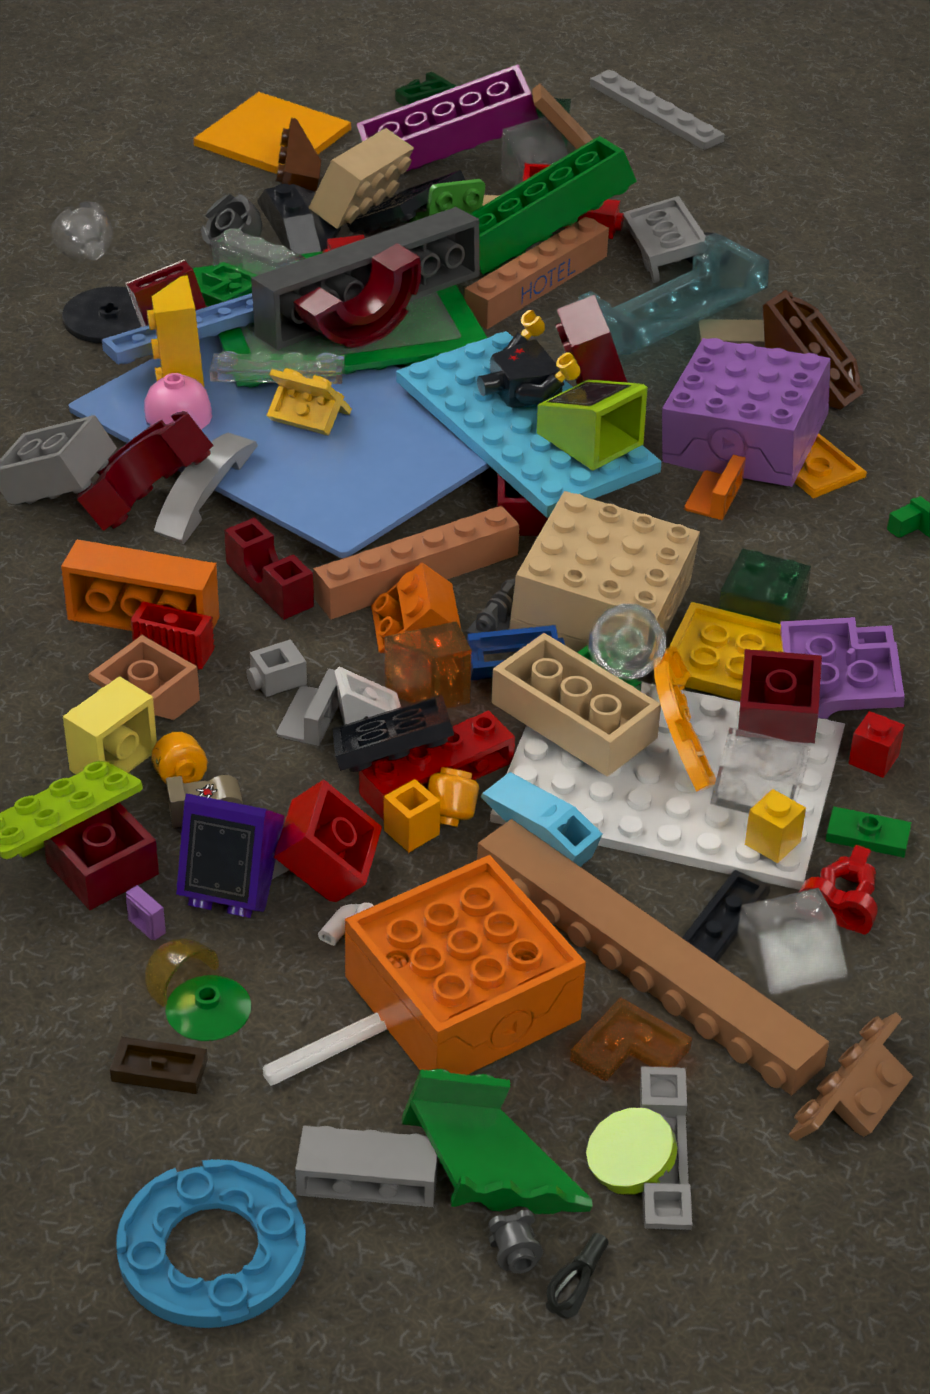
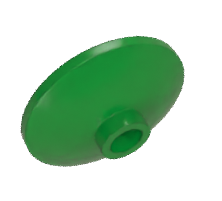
M205 975L189 979L175 988L167 1000L165 1011L171 1027L182 1036L198 1041H214L226 1038L244 1026L251 1013V1000L245 988L238 982L223 976Z

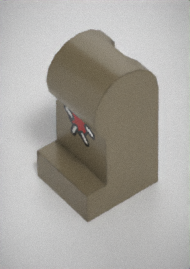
M220 775L210 781L205 780L191 783H183L182 776L166 778L172 828L182 827L186 793L243 804L240 785L235 777Z

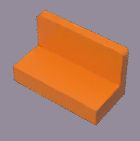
M733 454L722 474L705 470L687 500L684 510L723 520L743 483L746 457Z

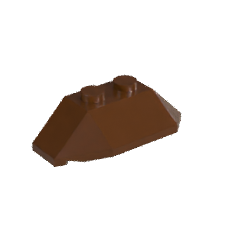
M784 290L763 305L765 348H782L789 352L814 353L821 357L830 358V407L841 410L864 393L863 387L860 385V374L856 359L816 307L800 298L794 297L787 290Z

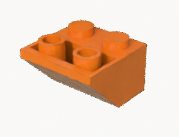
M423 562L412 571L405 573L397 584L386 593L379 595L371 605L379 653L440 649L461 631L452 583Z

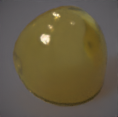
M183 938L174 939L159 946L151 955L145 970V984L149 995L162 1007L167 1004L168 984L176 970L187 959L192 957L201 960L214 971L219 968L218 956L214 950L195 940Z

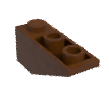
M291 118L289 129L283 128L276 182L288 185L295 184L316 192L320 177L321 159L298 120Z

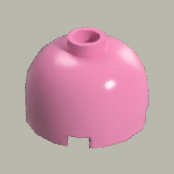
M179 373L168 374L154 383L144 400L146 423H150V426L160 420H163L167 425L174 421L171 416L181 411L188 412L201 430L210 423L212 418L211 403L204 386L196 379Z

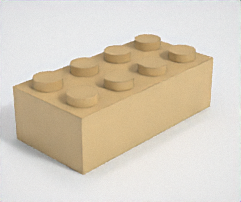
M387 128L332 159L309 209L337 229L347 222L352 223L359 214H366L373 205L378 206L386 196L391 198L400 185L397 182L399 176L404 174L411 164L412 160L409 157L414 147Z
M546 633L541 634L493 668L492 704L607 777L658 738L661 710L659 702Z

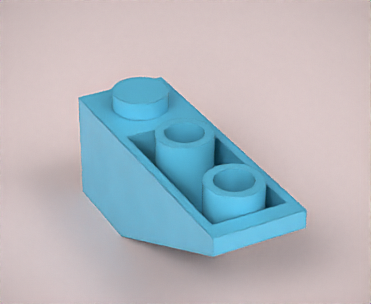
M511 772L502 777L481 795V798L505 822L513 819L580 867L593 857L603 835L575 806Z

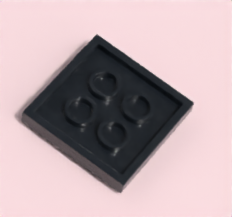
M459 170L406 188L378 206L369 209L366 214L357 216L352 223L347 222L350 231L355 233L363 230L365 234H368L381 226L386 228L398 221L401 223L417 215L415 211L419 210V208L421 211L427 209L429 190L432 185L464 181L465 178L462 171Z
M442 694L333 728L335 757L339 769L342 771L349 768L350 772L367 769L372 765V761L387 757L388 760L400 759L410 753L409 749L422 745H425V748L441 746L448 741L447 737L454 736Z

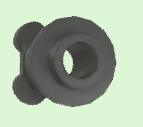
M522 1210L510 1216L498 1215L488 1223L490 1231L493 1233L489 1237L490 1246H498L497 1261L499 1267L505 1271L510 1270L517 1274L528 1272L542 1258L543 1249L540 1242L534 1239L535 1233L531 1224L534 1223L535 1218L530 1210Z

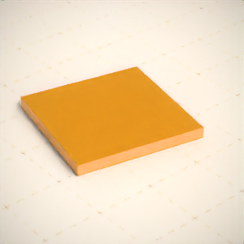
M258 92L194 137V146L277 174L283 128L289 129L291 118L298 120L317 154L351 130V122Z

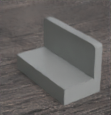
M327 670L319 688L299 687L277 730L278 737L317 746L320 745L339 706L335 670Z

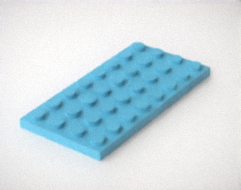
M507 331L396 370L397 383L545 517L551 515L564 491L595 499L661 472V460L643 445L592 471L537 434L538 405L512 408L506 405L498 393L482 396L477 386L478 376L490 374L491 356L506 348L513 339V336ZM563 381L562 392L572 388L568 382Z

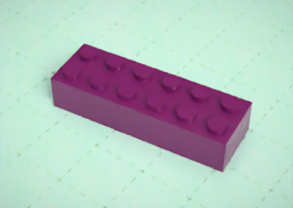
M517 64L357 123V127L362 141L387 128L414 147L409 157L412 161L406 170L408 171L418 169L438 159H446L457 152L473 149L487 141L500 139L504 135L517 130L527 129L539 123L540 120L533 102L532 93Z

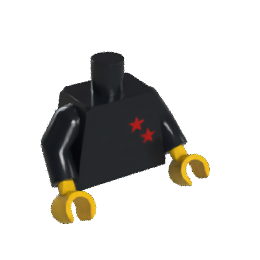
M533 310L526 311L521 317V323L525 327L522 333L517 332L506 348L491 356L490 374L478 376L477 386L482 396L498 393L506 405L512 408L538 405L562 393L563 381L565 379L574 380L580 374V367L571 353L562 354L555 363L536 339L529 341L531 336H539L545 330L543 320L540 316L537 317Z

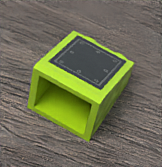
M588 379L538 404L537 434L594 471L644 444L648 387L638 383Z

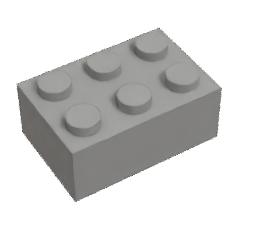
M96 415L25 432L0 458V492L8 503L14 505L24 502L32 504L46 497L54 499L63 493L72 491L75 494L80 493L90 486V479L95 473L108 465V458L117 448Z

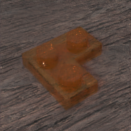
M620 997L571 1049L570 1061L606 1082L630 1055L651 1067H675L691 1050L692 1037Z

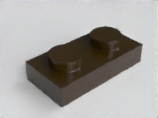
M121 1037L110 1068L111 1082L197 1094L208 1061L207 1049Z

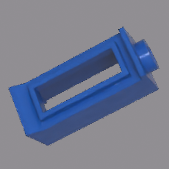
M556 625L468 634L464 650L469 679L472 681L492 678L493 668L504 661L484 662L483 655L519 651L543 633L565 645L563 637L558 638Z

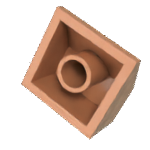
M143 635L89 673V680L101 687H105L119 676L153 696L154 715L175 720L200 701L197 666Z

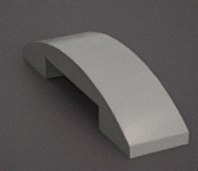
M226 433L211 442L214 446L209 449L211 454L197 465H194L192 462L183 470L175 482L160 511L154 533L184 544L202 521L199 509L231 467L238 470L242 468L257 448L256 441L232 433Z
M641 1067L640 1108L652 1110L666 1120L674 1132L678 1147L675 1164L669 1173L666 1170L664 1175L659 1178L660 1183H644V1190L642 1192L644 1226L647 1229L691 1230V1184L688 1183L686 1135V1068Z

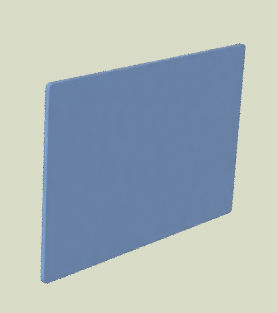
M218 337L199 339L204 387L212 409L211 421L202 431L211 442L223 434L232 433L256 441L258 445L242 468L238 470L231 467L214 490L339 558L353 555L490 468L484 460L396 382V370L400 368L394 365L381 370L370 368L356 370V372L351 374L334 373L323 376V378L332 382V388L335 391L344 395V400L352 408L350 415L338 412L328 436L271 421L266 415L278 384L276 382L261 383L259 386L251 388L237 387ZM152 358L69 403L70 413L79 418L96 415L107 433L128 443L150 427V423H146L144 400L150 387L156 383L155 368L161 367L160 359ZM182 466L178 471L183 472L186 467Z

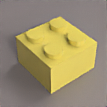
M120 676L63 716L69 770L74 774L82 772L86 765L96 761L109 762L128 773L152 755V750L157 742L153 696Z

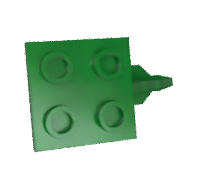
M420 1069L402 1115V1125L423 1127L455 1188L451 1197V1207H457L469 1202H480L491 1211L499 1212L517 1206L526 1207L534 1214H554L561 1211H591L592 1198L501 1110L510 1089V1080L494 1078L488 1074L473 1076L450 1073L444 1069H433L430 1071Z

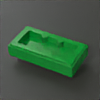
M833 806L825 841L850 847L859 845L874 852L904 858L912 822Z

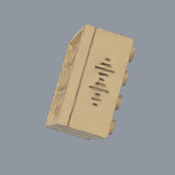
M564 491L516 574L509 630L556 625L558 638L563 637L565 646L575 651H580L609 630L637 647L636 658L627 665L648 671L690 585L700 531L687 528L681 524L660 520L647 514H640L620 508L614 504H607L580 494Z

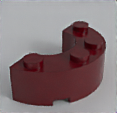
M397 243L372 257V271L369 281L364 289L353 299L342 302L329 292L318 287L293 301L299 316L307 325L333 342L343 344L346 347H363L373 344L390 334L409 312L406 307L412 294L417 295L421 279L420 256Z
M181 411L173 414L171 417L174 421L167 425L163 420H160L131 439L108 458V465L97 472L99 478L84 491L78 493L77 500L103 531L110 526L114 529L125 522L129 517L127 513L131 510L134 502L149 494L153 489L152 484L161 477L167 479L175 474L180 467H187L192 462L194 465H197L211 454L209 449L214 445L188 412Z

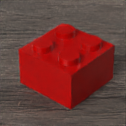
M323 779L292 799L274 858L328 901L338 902L366 885L382 826Z

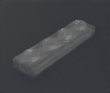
M232 351L214 353L209 369L210 381L276 383L269 376L271 369L284 371L285 368H289L301 373L306 378L312 379L313 376H320L329 380L332 384H342L345 371V356H335L332 353L302 355L297 352L285 355L269 354L266 352L236 354Z

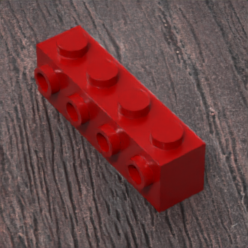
M488 710L453 726L454 736L447 737L448 741L441 746L425 748V745L409 749L410 753L400 759L388 760L387 757L372 762L369 768L359 771V794L384 821V796L414 779L427 789L430 776L440 773L441 767L472 773L471 779L476 780L511 764L515 754V736Z

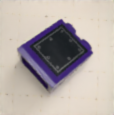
M186 793L176 895L189 897L187 904L189 906L212 910L213 902L228 905V914L251 918L252 910L264 912L276 862L274 854L282 832L285 816L264 808Z

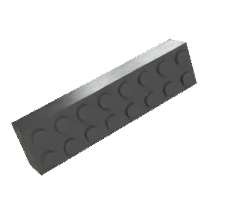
M454 207L252 277L255 336L274 349L279 350L320 335L321 333L302 320L293 301L318 287H321L342 302L353 299L364 289L369 281L372 271V257L397 243L420 256L421 279L417 295L412 294L410 301L480 276L479 219Z

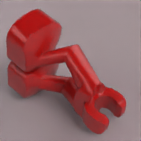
M856 845L850 857L841 856L837 861L822 868L820 871L821 877H811L805 880L795 900L797 911L826 922L833 918L834 925L863 935L868 934L878 913L877 904L873 897L870 896L875 890L876 876L875 868L867 863L871 849ZM842 877L851 882L859 883L856 890L845 892L837 889L835 882L836 878Z

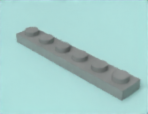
M606 70L590 78V86L703 150L724 142L725 134L715 129L712 125L695 118L692 114L679 109L673 103L661 99L653 92L638 86L635 82L618 75L615 71Z

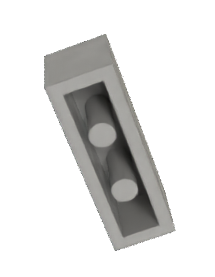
M303 1126L295 1169L296 1194L299 1196L434 1207L439 1158L428 1137L422 1134L407 1135L384 1133L376 1130L337 1129L330 1126Z

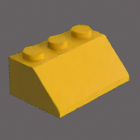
M188 275L179 277L153 295V310H147L149 329L156 330L157 339H151L153 359H160L161 366L155 368V376L157 382L168 374L179 373L196 379L204 386L196 311Z

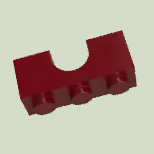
M255 517L224 530L226 563L281 618L285 620L314 607L313 572L294 554L279 560L274 547V535Z

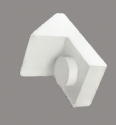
M338 667L335 670L338 702L344 725L364 719L366 716L371 717L401 707L397 692L342 667Z

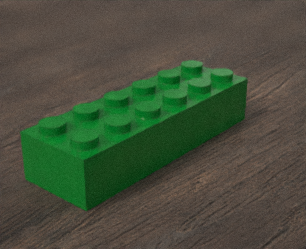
M598 136L470 213V215L479 219L480 273H491L497 270L508 259L524 254L531 245L549 239L553 232L563 226L572 225L578 220L579 216L600 208L607 199L625 193L629 186L636 183L637 180L624 150Z

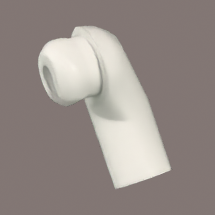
M366 902L340 907L319 931V939L335 946L346 932L345 919L374 905Z

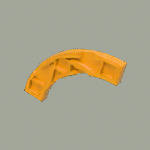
M671 646L659 652L655 657V683L671 736L697 792L716 785L717 779L707 760L699 738L690 723L691 715L687 698L684 693H681V690L685 689L686 682L690 680L691 675L677 648Z

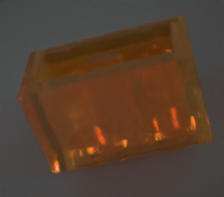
M457 621L385 636V687L397 692L400 700L409 703H416L442 694L446 709L470 704L472 649Z

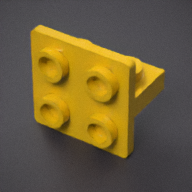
M285 368L284 371L271 369L269 376L278 384L266 415L271 421L329 436L338 412L350 415L352 408L344 400V395L332 388V382L320 376H313L312 379L306 378L301 373L289 368Z

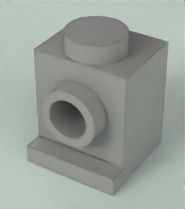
M291 639L250 652V668L247 669L246 673L250 687L253 690L261 689L263 694L268 697L296 687L307 686L306 660Z

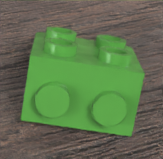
M472 179L432 185L429 190L427 211L416 213L417 215L410 219V223L454 207L468 214L474 212L483 205L485 183L481 179Z

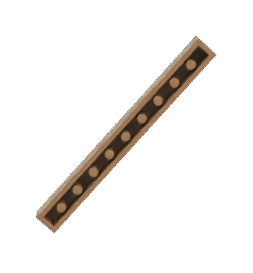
M510 819L478 842L477 860L491 855L551 924H555L566 932L576 946H585L598 955L605 967L611 970L617 969L627 976L638 991L643 993L649 992L660 1000L670 1014L674 1016L681 1015L695 1026V1029L703 1038L709 1040L713 1038L728 1050L730 1056L735 1061L741 1064H749L761 1073L765 1082L771 1087H780L792 1096L825 1067L829 1045L827 1039L513 819Z

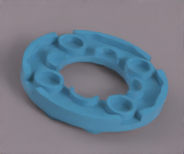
M202 1160L203 1166L180 1172L173 1168L162 1173L147 1183L133 1197L122 1215L116 1243L118 1263L123 1281L133 1297L144 1308L164 1320L197 1328L224 1327L249 1320L276 1304L289 1291L300 1274L306 1253L305 1223L297 1207V1200L290 1190L270 1173L250 1164L231 1160ZM219 1208L236 1212L251 1223L258 1235V1247L253 1260L248 1265H244L243 1270L237 1274H223L213 1281H203V1278L200 1277L198 1279L189 1278L175 1269V1266L171 1264L166 1255V1242L171 1230L184 1217L200 1210Z

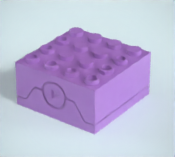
M703 338L662 408L663 462L704 472L708 470L722 474L734 454L746 457L744 479L792 487L828 415L830 358L821 357L814 353L802 354L789 352L782 348L770 349L757 347L749 343L737 344L725 342L717 338Z

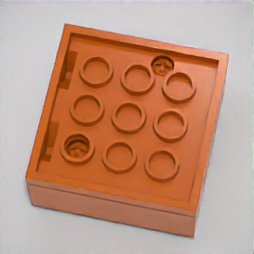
M487 855L345 919V977L371 1010L379 1014L381 1021L385 1022L387 1030L419 1070L444 1069L450 1073L468 1075L581 1020L586 961L491 855Z

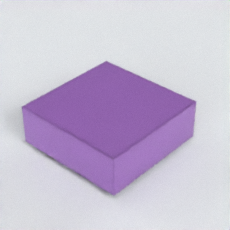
M138 885L127 891L128 920L151 940H156L166 933L164 908Z

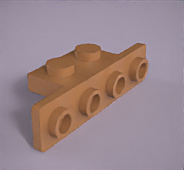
M896 1012L883 1020L877 1016L862 1028L859 1034L863 1039L860 1043H856L848 1048L838 1060L842 1065L839 1070L830 1073L817 1086V1090L820 1092L819 1096L815 1100L812 1099L796 1113L794 1118L798 1123L789 1133L792 1139L797 1141L816 1131L833 1109L854 1132L863 1137L872 1133L913 1077L883 1045L902 1020Z

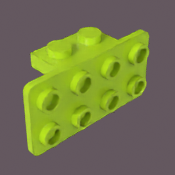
M96 761L86 765L82 772L70 778L54 781L48 789L34 796H26L17 800L13 807L0 813V857L2 859H10L19 854L24 858L43 848L44 841L140 792L143 789L141 780L109 762Z

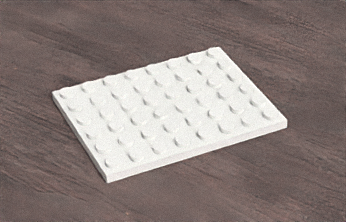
M641 681V692L660 703L656 684ZM681 690V693H684L687 698L691 715L690 723L699 738L707 760L717 779L716 785L697 792L677 751L662 707L660 710L658 738L608 777L526 725L507 774L511 772L575 806L603 833L598 846L730 875L734 870H737L762 882L798 890L804 884L845 723L818 718L815 744L737 737L740 702ZM772 789L806 807L801 842L779 863L772 861L745 845L749 810ZM492 809L490 822L505 824L506 822Z

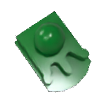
M921 496L910 499V504L889 514L888 531L901 538L918 529L930 538V503Z

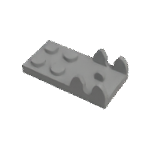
M679 196L623 212L624 223L641 250L647 272L650 271L653 283L660 282L658 266L671 262L676 263L688 257L698 255L699 258H703L706 268L712 266L709 241Z

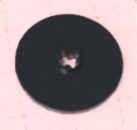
M109 286L87 290L69 300L62 313L63 324L66 330L73 336L92 343L102 344V339L141 327L127 287Z

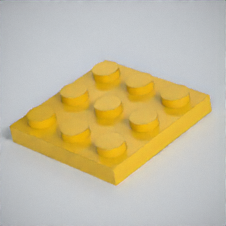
M691 602L669 646L677 648L691 675L685 687L740 701L745 649L783 652L781 624Z

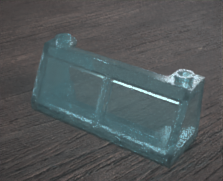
M714 233L705 238V244L708 245L706 252L702 256L696 255L693 257V270L614 308H611L610 303L600 300L599 295L592 291L579 296V300L595 295L618 355L632 354L768 288L769 260L718 233Z

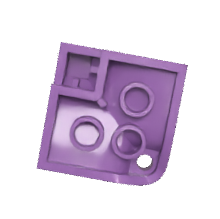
M855 617L781 622L783 652L822 655L818 718L828 719L831 714L842 710L904 707L905 696L897 643L894 642L892 625L856 628Z

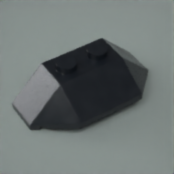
M279 184L273 188L265 189L257 203L288 255L321 252L324 249H328L327 239L336 238L341 227L335 228L309 209L316 192L295 184Z

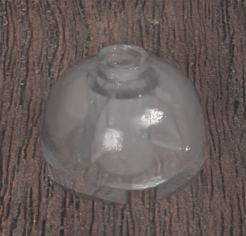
M85 201L79 203L81 208H77L74 211L70 207L65 209L51 226L52 240L58 250L65 257L73 261L99 259L107 251L113 240V226L103 207L96 202Z
M623 603L605 610L594 621L588 634V652L592 662L621 680L632 681L648 675L661 663L666 651V634L664 629L660 628L658 621L655 619L656 616L650 610L638 604Z

